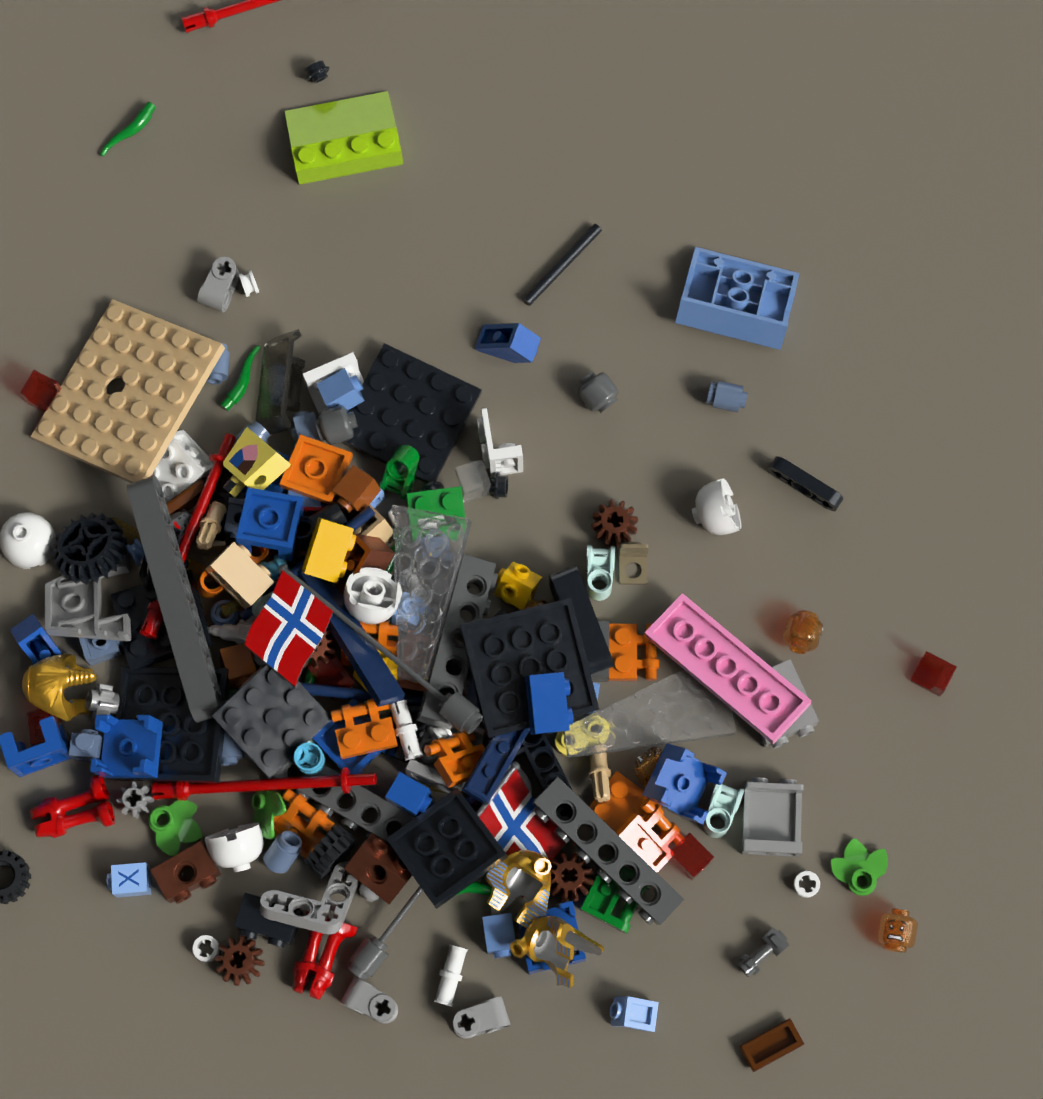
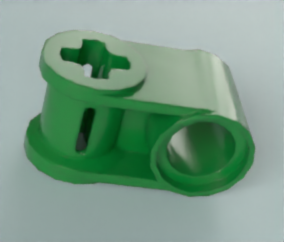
M401 445L395 451L386 465L385 473L380 483V488L383 491L389 490L400 495L401 499L406 500L405 493H410L412 490L419 462V454L415 448L409 445Z

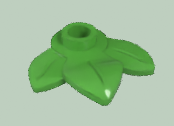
M270 790L256 791L252 797V807L255 810L253 823L258 822L260 824L263 837L275 839L274 816H280L286 812L285 803L277 792Z
M177 800L170 806H157L149 814L148 823L150 828L156 833V844L169 856L174 857L179 853L181 843H193L200 840L203 836L200 826L191 818L197 810V805L193 802ZM166 815L168 822L165 825H159V818Z
M855 838L845 848L844 858L831 859V869L834 876L838 880L847 883L849 889L858 896H866L872 893L876 887L877 879L885 874L888 867V856L885 849H879L869 854L864 845ZM858 877L866 879L867 884L865 887L857 884Z

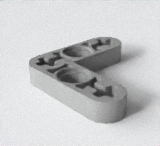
M349 861L340 862L332 872L321 901L278 890H270L261 896V915L269 920L311 931L335 934L342 928L359 880L344 869ZM345 874H350L346 879V884H343L342 877ZM339 893L346 898L343 901H334L330 896ZM298 908H304L309 911L306 916H297L293 912ZM331 910L334 912V918L327 922L325 920L328 919Z

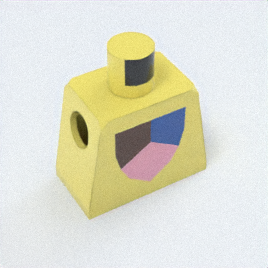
M246 427L223 461V466L233 474L223 488L235 498L245 486L264 490L288 469L291 464Z

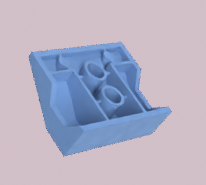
M695 247L675 323L781 350L800 273Z

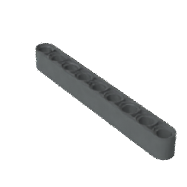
M152 475L127 484V493L188 706L193 719L198 723L212 718L210 714L224 700L163 490L157 477Z

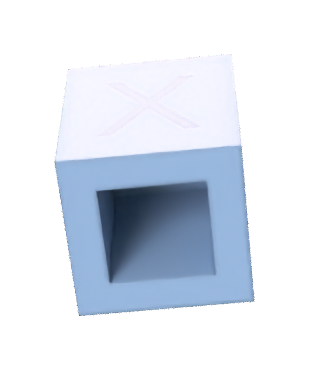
M146 862L111 865V873H107L108 891H112V895L117 898L151 895L150 865Z

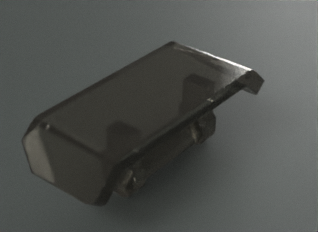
M299 329L282 334L264 345L255 421L260 423L270 435L287 431L292 426L286 415V410L292 412L300 411L301 403L299 399L305 360L293 357L294 341L302 336Z

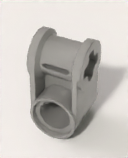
M219 257L214 261L206 280L199 290L198 303L220 312L227 310L233 292L240 280V273L231 258Z
M355 976L340 1002L346 1007L383 1024L393 1022L399 1012L396 1002L390 996ZM387 1002H389L388 1007L391 1009L390 1013H383L382 1016H380L381 1012L377 1009L378 1006H384Z
M502 997L489 999L476 1006L457 1012L453 1019V1030L457 1036L463 1039L492 1033L511 1026ZM463 1017H466L468 1021H474L471 1024L470 1031H466L464 1027H458Z

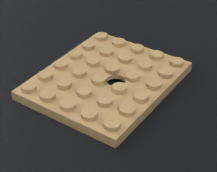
M112 299L30 437L36 442L129 483L150 477L225 347L222 343ZM115 378H122L125 382L122 392H115L109 395L107 393L109 382Z

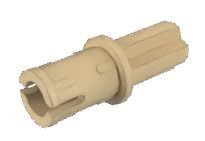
M212 502L209 505L205 518L200 521L201 529L196 539L198 549L209 550L216 535L221 532V522L227 510L224 504Z
M597 745L588 750L591 766L588 775L592 779L594 799L601 803L610 799L609 777L611 776V770L607 764L606 747Z

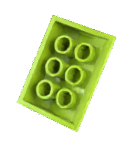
M388 91L285 111L299 185L403 165L401 146Z

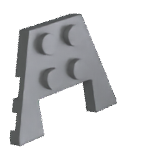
M128 551L127 554L122 556L124 563L116 564L117 572H108V577L129 573ZM63 575L45 584V630L48 635L131 641V620L128 614L102 618L101 579L105 578L103 576L99 577L98 583L91 579L87 585L82 583V581L76 584L71 579L67 580Z

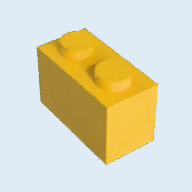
M318 517L301 571L305 574L337 583L338 578L344 577L348 563L344 561L347 550L352 551L355 544L356 535L353 534L354 529Z

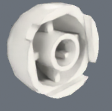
M724 478L704 485L696 496V507L692 508L696 524L701 523L706 531L714 535L731 534L741 529L739 509L737 504H733L730 497L733 496V492Z
M31 512L18 513L10 517L3 524L0 531V548L4 557L14 566L22 569H31L30 567L44 565L52 557L51 552H53L51 543L56 542L55 532L51 524L42 516Z
M361 568L359 573L354 575L352 573L348 577L344 589L345 606L350 615L360 622L366 624L382 623L396 612L402 596L401 585L399 582L396 585L391 579L392 575L387 571L379 568Z
M258 822L239 825V828L232 830L228 828L206 836V849L215 864L223 868H233L234 872L251 868L250 862L259 857L264 845L262 829Z

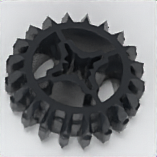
M91 513L88 518L81 514L80 520L74 521L71 519V524L68 527L62 526L63 532L55 534L56 542L51 543L53 549L51 554L55 567L61 572L63 577L67 580L71 579L76 584L82 581V583L87 585L91 579L98 583L99 577L102 576L108 579V572H117L116 564L124 563L122 556L127 554V548L125 547L127 539L123 534L122 528L118 526L115 520L111 517L107 518L103 513L98 517Z

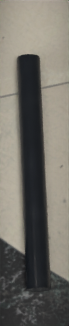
M594 223L522 298L528 306H531L602 232L600 226Z

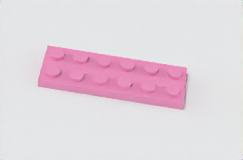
M683 593L645 631V637L771 744H774L811 705V700Z

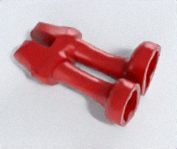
M94 775L90 779V788L78 795L59 800L56 796H52L30 809L29 812L32 820L51 816L50 821L34 826L36 837H60L67 833V829L90 822H101L105 827L115 825L114 809L109 801L100 803L90 810L66 815V812L72 809L110 799L103 777Z
M343 922L342 928L337 933L329 934L318 963L315 960L323 933L309 930V938L301 961L295 962L292 970L294 976L293 991L302 994L309 981L310 974H314L315 978L310 990V997L320 1000L326 989L332 985L334 973L331 972L340 943L345 938L355 936L358 927Z

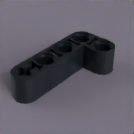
M574 565L549 574V586L555 602L569 598L572 599L590 673L594 674L614 667L610 651L577 566Z
M545 733L538 734L539 737L535 742L528 743L524 740L513 761L523 756L526 757L542 792L557 777L572 790ZM542 755L550 758L551 764L547 768H540L535 764L536 758ZM560 804L556 809V815L560 820L567 821L569 819L568 816H561L563 814V805Z

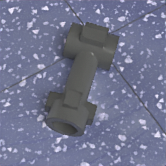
M772 928L761 938L765 944L750 957L745 953L740 958L741 961L737 965L747 977L757 974L760 971L758 965L772 952L777 957L789 946L786 936L780 930L777 931L775 928Z

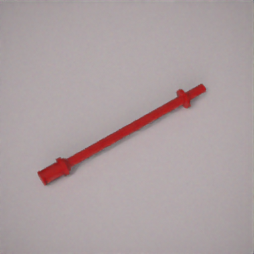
M245 0L216 10L204 7V11L185 17L182 16L181 18L186 33L207 26L213 28L215 27L214 24L220 19L281 0Z
M230 433L225 434L218 454H210L209 461L213 463L179 545L183 562L186 560L200 526V521L203 519L223 468H226L223 466V461L231 451L236 439ZM158 598L148 604V614L139 631L141 635L150 639L153 638L154 640L157 639V634L164 620Z
M343 767L341 775L220 781L219 783L153 782L152 793H157L153 794L154 800L177 798L179 801H186L193 794L341 787L342 791L346 794L350 792L351 786L376 785L377 777L376 773L350 774L348 767Z

